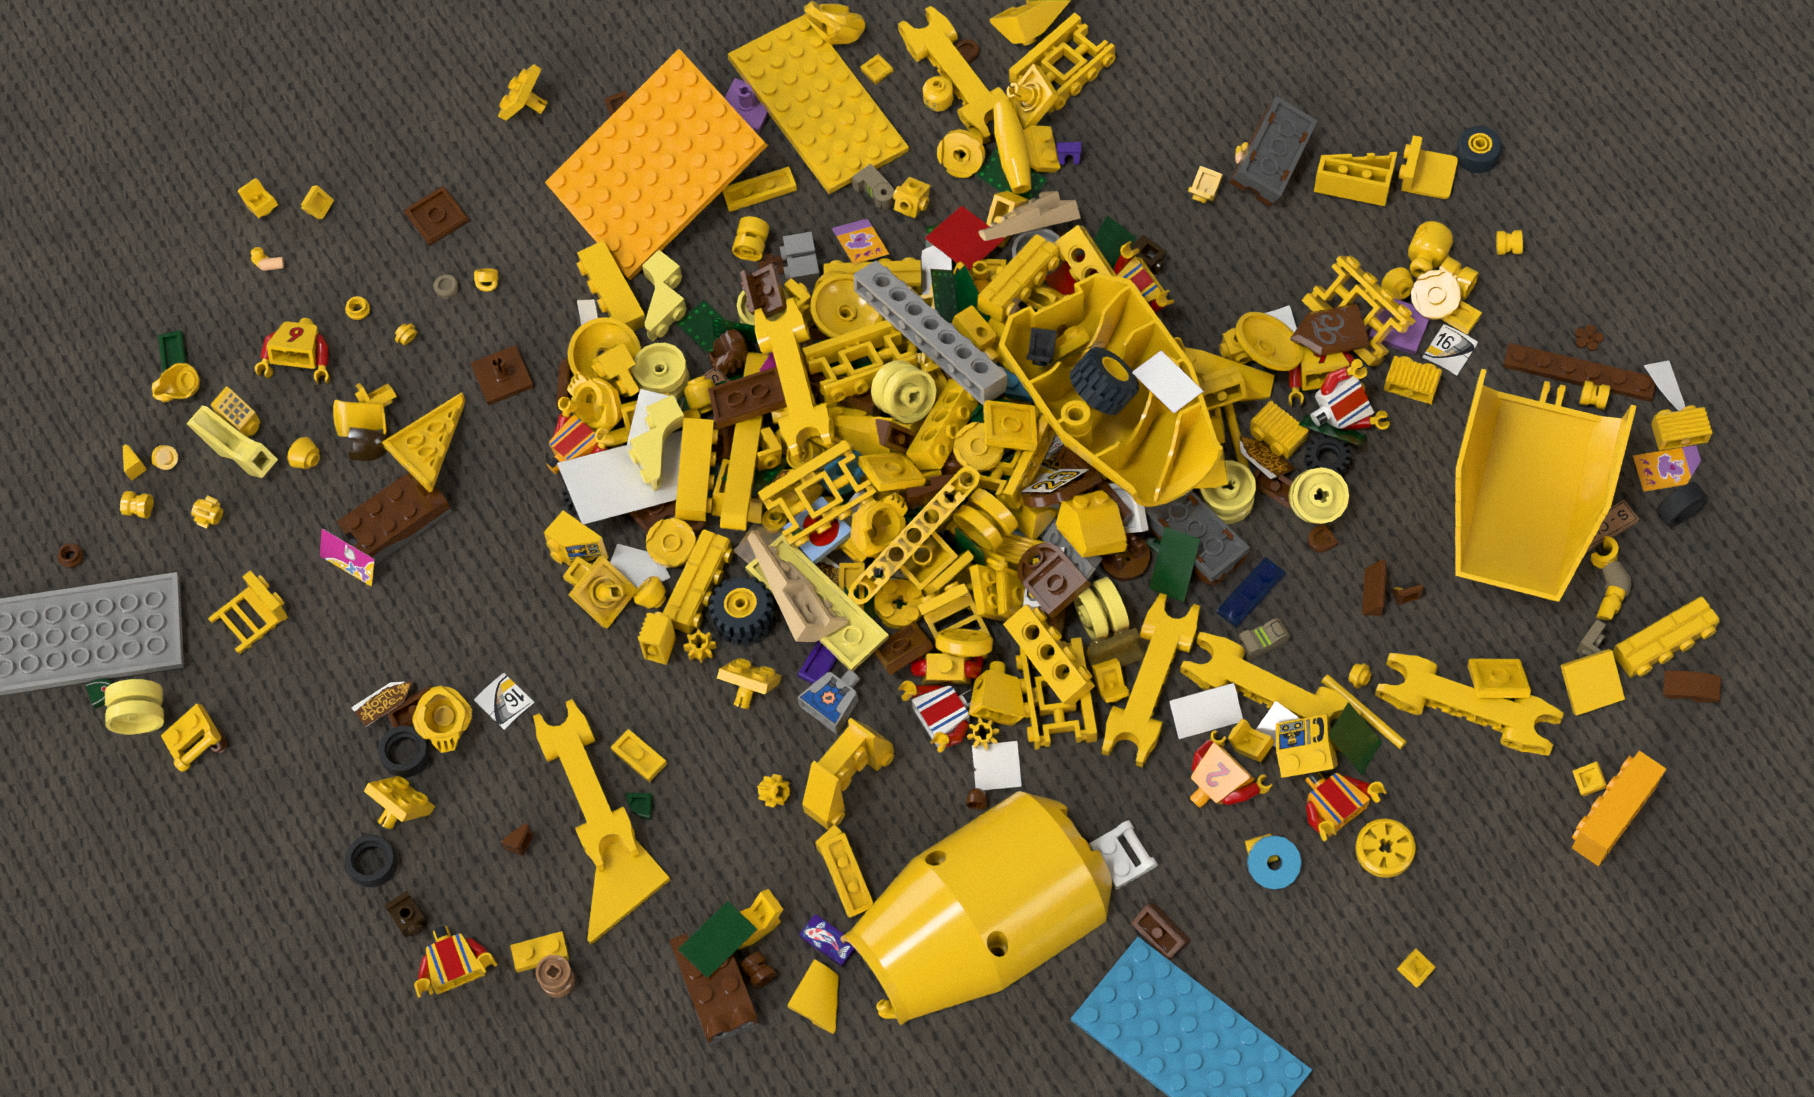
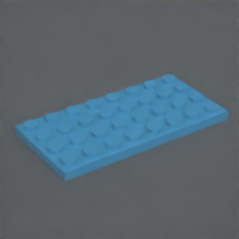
M1139 937L1135 939L1071 1017L1073 1023L1168 1097H1292L1312 1072L1311 1068Z

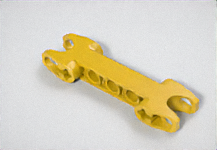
M929 6L925 9V16L929 22L927 27L917 29L905 21L898 23V31L906 44L908 52L915 61L918 62L927 57L934 67L937 66L938 73L951 82L953 92L958 99L963 100L962 104L964 106L959 108L957 112L965 127L971 133L982 136L984 144L990 142L991 134L986 124L994 120L993 106L1000 101H1009V98L1001 88L997 87L989 92L952 44L958 40V36L949 20L935 8Z
M792 297L787 299L786 302L787 313L778 321L767 320L762 308L755 310V334L762 354L765 355L771 352L774 354L789 415L778 418V423L792 457L795 461H798L803 456L802 445L810 437H821L827 449L835 446V427L827 403L815 404L800 347L801 342L810 340L811 337L807 323L800 313L795 299Z
M972 466L961 468L851 585L848 597L857 605L868 602L977 486L980 474ZM962 473L972 475L973 483L971 486L961 484L960 475ZM945 494H953V502H945ZM927 510H935L938 513L939 518L935 524H928L925 521L924 514ZM916 528L920 531L921 539L919 542L911 543L908 541L906 534L909 529ZM893 547H899L903 551V558L899 562H894L889 558V551ZM876 568H881L883 570V576L881 578H876L874 576V570ZM862 584L868 588V595L865 599L860 600L854 596L853 590L855 586Z
M1162 593L1159 594L1147 612L1141 629L1140 638L1149 640L1150 644L1127 706L1123 709L1113 705L1106 722V732L1101 753L1109 756L1117 742L1131 740L1138 747L1136 766L1142 768L1148 756L1155 748L1163 726L1162 721L1152 718L1154 714L1153 709L1157 706L1162 692V684H1165L1171 668L1170 663L1173 662L1176 651L1180 650L1190 653L1196 637L1197 620L1200 613V606L1193 604L1185 617L1180 619L1171 618L1164 610L1167 595Z
M1200 632L1196 643L1201 648L1207 650L1211 654L1212 659L1205 664L1183 661L1180 667V672L1206 691L1234 683L1237 693L1241 691L1244 693L1243 696L1259 704L1265 703L1269 709L1277 701L1300 719L1328 714L1329 722H1331L1333 719L1339 718L1348 702L1360 716L1362 714V711L1345 697L1327 687H1319L1314 695L1243 660L1246 653L1245 649L1224 637ZM1334 743L1335 750L1341 752V750Z
M1389 653L1386 665L1402 673L1405 682L1400 685L1378 684L1375 696L1390 703L1397 709L1414 715H1421L1424 706L1433 709L1438 707L1442 709V712L1459 718L1464 716L1467 717L1466 720L1485 727L1487 725L1492 726V729L1503 733L1500 742L1506 747L1520 752L1550 755L1553 744L1536 733L1534 724L1539 722L1560 724L1564 713L1556 707L1530 695V698H1515L1514 702L1504 698H1478L1475 688L1437 676L1438 666L1434 662L1419 656Z
M573 699L566 701L568 717L560 726L553 727L547 725L540 713L533 716L536 736L547 762L560 757L587 821L575 827L586 854L594 862L598 871L606 869L603 861V851L609 844L616 842L624 844L632 857L639 854L636 845L635 832L624 806L611 812L584 749V746L595 742V739L585 716L577 708Z

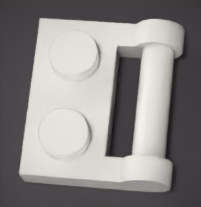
M1130 820L1121 823L1114 830L1089 843L1092 851L1099 850L1116 889L1128 884L1158 865L1153 857L1150 858L1137 838ZM1124 835L1139 858L1141 865L1134 866L1118 838Z

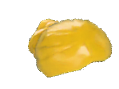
M187 363L174 364L162 373L158 380L152 383L153 397L162 402L190 398L199 389V375L194 367Z

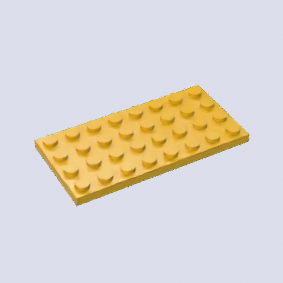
M806 14L728 53V60L746 84L751 86L754 95L827 193L831 194L852 183V177L870 163L875 169H878L907 153L909 146L832 45L821 38L805 19Z

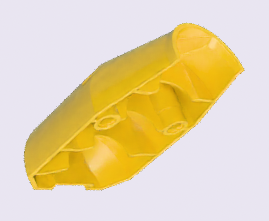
M1095 273L1075 283L1074 294L1066 295L1060 301L1050 306H1044L1035 312L1030 305L1008 316L999 343V349L1010 368L1062 443L1129 493L1138 505L1153 507L1178 499L1199 485L1216 467L1221 458L1223 447L1217 440L1202 393L1173 413L1137 378L1138 386L1140 387L1138 393L1117 415H1107L1086 403L1072 386L1070 371L1091 348L1099 347L1116 354L1132 371L1162 351L1200 387L1193 364L1131 280ZM1061 325H1066L1068 328L1082 325L1091 339L1090 341L1054 362L1100 343L1046 368H1043L1045 366L1033 365L1032 360L1026 359L1029 352L1032 327L1057 330Z
M1021 791L1014 793L914 857L855 926L841 936L840 940L842 943L849 942L877 977L894 1008L900 1026L910 1019L1004 990L1106 922L1112 890V879L1101 852L1099 850L1091 851L1088 842L1076 830L1073 822L1067 817L1068 808L1057 800Z

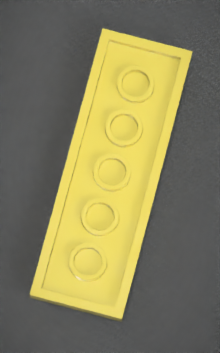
M783 534L768 546H774L778 550L776 555L784 563L789 561L815 587V593L823 602L829 600L832 603L831 610L838 617L845 616L848 620L845 626L819 641L849 670L854 671L889 639V635L795 545L790 547ZM755 558L745 567L746 571L752 577L757 578L759 583L761 581L765 583L766 589L769 588L771 595L775 598L757 558Z

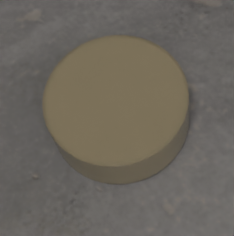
M448 274L439 276L433 285L436 295L443 299L455 296L459 289L456 278Z

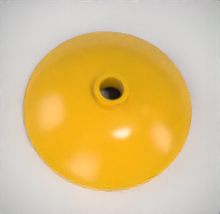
M838 274L825 279L817 286L811 298L810 311L812 319L818 329L830 338L881 322L883 319L882 315L854 292V275ZM845 313V314H847L849 317H848V318H844V317H842L841 314Z
M1248 312L1237 321L1235 331L1238 342L1244 352L1258 364L1272 370L1288 371L1296 368L1302 361V344L1298 345L1290 340L1294 332L1279 319L1261 312Z
M596 318L584 323L575 331L568 347V362L573 374L581 372L595 378L596 376L591 370L593 365L591 360L597 357L600 351L606 352L621 343H624L634 360L637 353L641 351L637 336L629 326L613 318ZM630 367L628 371L632 378H634L632 367ZM613 378L606 380L610 384L614 382Z

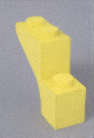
M660 250L642 265L645 277L655 286L645 320L647 336L652 342L658 337H663L667 333L669 326L674 321L681 320L686 312L684 298L673 290L681 282L680 266Z
M673 395L646 407L647 417L644 420L650 431L630 440L631 450H628L630 458L634 464L638 463L642 469L639 471L641 478L645 484H650L653 491L662 485L664 444L671 433L683 427L684 414Z
M202 405L187 423L218 455L233 459L251 476L263 478L278 460L262 443L247 438L206 406Z

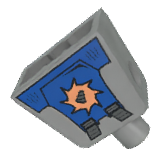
M847 670L840 679L833 673L827 672L798 696L799 706L835 734H838L858 702V695L853 687L860 679L851 670Z

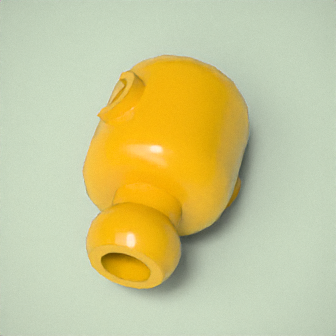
M1428 221L1417 228L1408 249V256L1411 260L1410 272L1414 277L1419 278L1420 275L1433 271V269L1440 267L1445 259L1449 257L1448 254L1453 244V235L1444 224Z

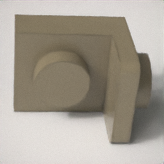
M1598 619L1576 650L1581 658L1602 651L1598 647L1605 638L1602 632L1606 625Z

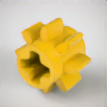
M207 495L205 500L198 499L194 503L191 514L195 517L194 521L197 522V525L207 529L209 524L217 525L220 522L223 508L220 507L221 504L218 503L217 499Z
M697 629V633L692 636L687 635L689 643L684 644L683 647L685 651L689 652L688 657L690 661L696 658L699 659L700 663H703V659L707 657L713 658L711 649L716 648V643L711 641L710 632L705 635Z
M978 718L979 723L976 726L969 724L973 734L967 735V739L975 740L974 749L978 748L979 745H984L985 751H988L987 744H997V740L993 738V735L998 734L999 729L991 728L993 720L984 723L981 718ZM980 729H985V732L989 733L986 735L987 739L982 740L980 736H976L980 734Z
M773 774L772 777L764 776V780L757 787L760 795L758 799L766 801L765 806L775 807L776 804L784 805V801L790 796L789 782L783 781L782 776Z

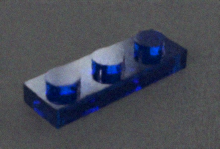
M1265 557L1222 603L1216 613L1237 628L1285 576V571Z

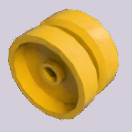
M978 488L969 496V505H961L953 514V519L961 530L977 545L995 552L1003 543L1001 535L1010 536L1018 527V522L997 498L989 492Z

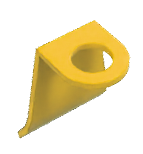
M334 401L333 417L338 436L347 437L350 427L374 431L383 429V434L386 435L383 404Z

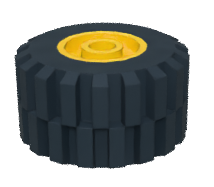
M1091 348L1070 371L1072 386L1080 397L1091 407L1107 415H1117L1138 393L1140 388L1138 386L1139 382L1132 373L1131 368L1116 354L1104 348Z
M742 575L741 579H737V576L731 577L732 581H723L722 587H716L714 590L715 595H711L709 611L719 635H723L724 640L730 642L732 639L733 644L738 646L740 642H743L744 646H749L751 641H755L756 644L760 642V637L766 638L769 635L768 629L773 630L775 626L773 621L777 620V610L769 588L766 589V584L762 581L759 583L757 578L752 577L749 580L747 575Z

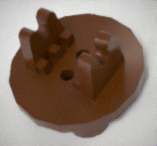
M1125 533L1127 546L1124 554L1118 552L1100 555L1102 558L1100 563L1104 571L1120 582H1126L1141 576L1150 564V550L1146 542L1139 536L1131 533Z

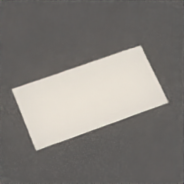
M682 431L671 433L666 440L663 453L662 485L654 491L649 483L645 484L639 473L642 470L638 463L634 464L628 453V450H631L630 444L557 463L581 523L587 524L676 500Z

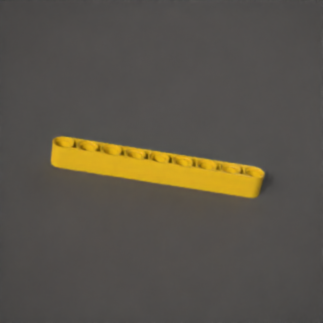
M748 352L744 377L760 372V368L770 354L763 355L762 353ZM764 415L736 423L720 528L746 531L757 453L760 444V430L762 429Z

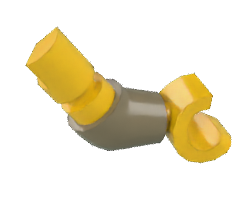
M1604 536L1603 549L1608 550L1610 554L1607 556H1600L1597 552L1591 554V562L1594 566L1602 569L1606 580V597L1602 600L1596 618L1612 620L1613 615L1618 614L1624 597L1629 595L1631 577L1620 561H1617L1619 547L1616 540L1610 536Z

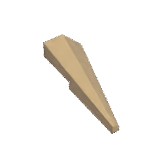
M1058 191L1041 192L1039 199L1032 198L1028 200V204L1015 208L1001 217L1002 222L998 224L997 222L991 223L989 228L980 230L979 234L984 241L1080 219L1076 200H1060Z
M752 530L747 539L795 641L816 642L845 626L848 622L846 617H838L831 610L832 603L829 600L823 602L815 593V587L789 561L784 563L776 555L778 550L774 546L768 547L760 537L761 533L758 530Z

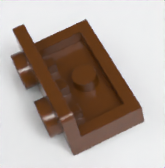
M771 263L752 274L745 269L740 272L742 277L741 286L747 297L746 306L752 315H755V310L762 308L766 318H769L787 309L776 265Z

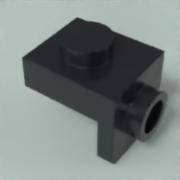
M1032 327L1029 352L1026 359L1032 360V364L1038 366H1047V362L1051 363L1055 355L1057 330Z

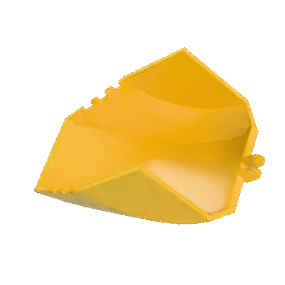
M1481 369L1456 464L1455 576L1559 602L1611 508L1636 406L1631 405L1622 418L1598 416L1561 407L1566 387L1564 385L1558 387L1555 405L1545 403L1550 390V382L1544 381L1540 400L1536 401L1499 392L1484 386L1483 382L1487 370Z

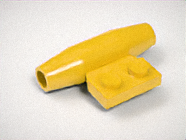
M1000 101L993 106L994 134L1002 169L1012 192L1015 194L1026 193L1031 189L1030 167L1035 169V172L1049 173L1057 172L1060 169L1052 129L1050 126L1030 125L1023 129L1010 101Z

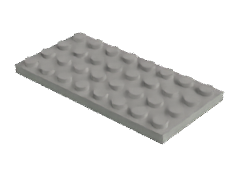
M177 572L0 599V695L92 682L101 678L112 679L184 668L180 576Z

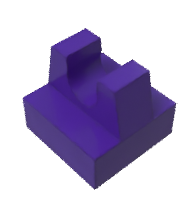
M1081 142L1056 143L1060 165L1065 164L1064 159L1067 155L1073 157L1074 164H1079Z

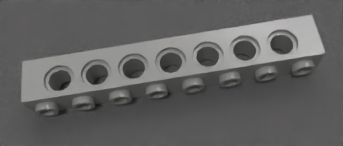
M876 260L854 273V292L983 406L985 400L992 401L1006 392L1007 374L1005 370L992 362L985 352H981L976 348L969 338L960 334L953 324L944 320L937 310L928 306L921 296L913 293L905 282L897 279L887 267H884Z

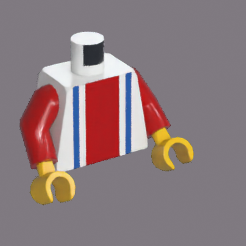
M1355 359L1350 368L1346 366L1327 374L1321 389L1315 395L1320 408L1311 414V419L1317 426L1327 422L1329 425L1341 430L1371 428L1373 424H1376L1379 429L1389 427V421H1379L1380 418L1388 417L1387 412L1379 411L1375 417L1371 416L1374 411L1359 379L1367 375V368L1357 369L1363 366L1360 359Z
M904 681L898 688V690L905 691L902 700L908 701L911 697L914 698L912 699V708L932 738L930 743L936 744L937 751L942 753L945 747L961 743L969 728L970 715L967 709L970 708L973 692L968 690L958 696L952 686L915 685L911 681Z

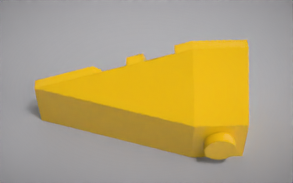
M1026 0L1027 5L1017 8L1013 6L989 20L1012 44L1022 43L1023 46L1034 43L1036 37L1046 31L1071 0Z
M1182 349L1193 364L1198 378L1235 365L1244 378L1247 399L1240 400V402L1270 399L1275 375L1203 350Z

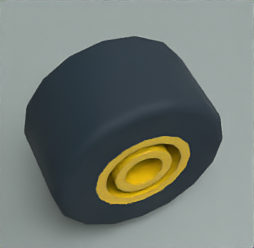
M1475 126L1465 130L1458 140L1456 149L1459 165L1471 173H1484L1493 169L1501 153L1502 142L1499 135L1492 129L1483 126Z

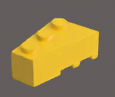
M1390 152L1388 156H1375V153H1367V156L1352 157V154L1321 155L1314 192L1385 206L1397 152Z

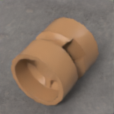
M548 955L538 963L536 977L541 988L548 996L561 998L572 991L575 985V976L564 957Z

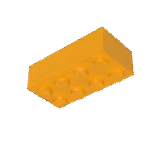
M1638 751L1634 758L1630 755L1621 766L1618 775L1611 779L1606 787V791L1597 798L1591 807V811L1587 816L1583 817L1572 836L1575 840L1572 849L1598 867L1657 788L1666 771L1665 767L1641 751Z

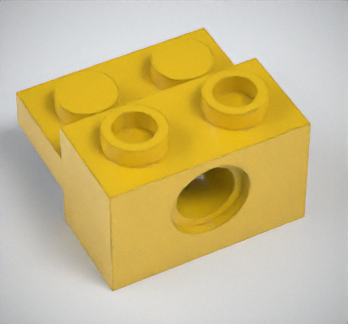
M624 343L614 346L591 360L593 363L591 370L594 375L605 381L613 378L614 382L611 384H613L614 388H617L619 395L622 394L625 398L640 391L628 371L630 367L636 364Z

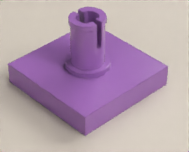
M735 78L725 99L756 133H760L769 113L754 95L751 86L746 84L745 81Z
M1393 299L1399 305L1406 306L1412 312L1411 317L1416 322L1413 325H1409L1405 333H1400L1393 328L1381 344L1415 355L1430 319L1418 313L1414 305ZM1385 308L1377 319L1385 324L1390 317L1395 316ZM1373 328L1369 334V340H1372L1377 334Z

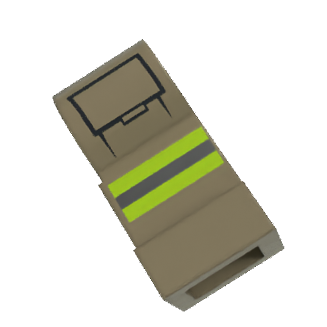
M871 163L852 177L853 188L858 193L865 190L874 199V204L877 208L887 210L894 205L893 187Z
M1275 618L1263 626L1240 633L1238 644L1245 649V656L1251 662L1287 642L1290 634L1280 618Z

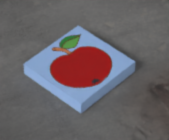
M821 496L810 506L815 512L827 505L828 502ZM805 509L794 518L800 529L793 532L792 535L795 536L823 519L822 515L812 520ZM835 519L830 522L832 527L821 534L815 531L808 536L810 539L808 542L799 546L801 551L815 565L851 536V528L844 520ZM791 523L786 524L783 529L786 530L791 527Z

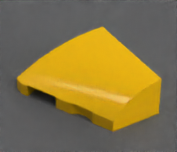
M814 959L789 1001L788 1008L834 1035L836 1031L839 976L830 968Z

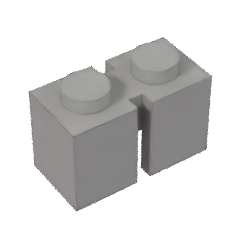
M812 232L783 236L784 246H780L782 261L787 260L788 264L787 267H783L785 280L788 281L792 278L797 284L802 283L805 287L815 285L820 276Z

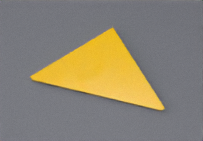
M462 393L382 442L385 449L428 492H431L434 488L466 402Z
M637 840L636 845L639 854L633 857L625 845L618 842L609 844L603 851V861L606 869L598 871L596 867L587 938L590 945L595 943L670 881L669 876Z

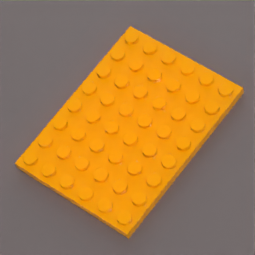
M678 49L545 183L597 243L604 240L619 269L631 280L643 269L642 265L658 250L662 251L768 145L686 54Z

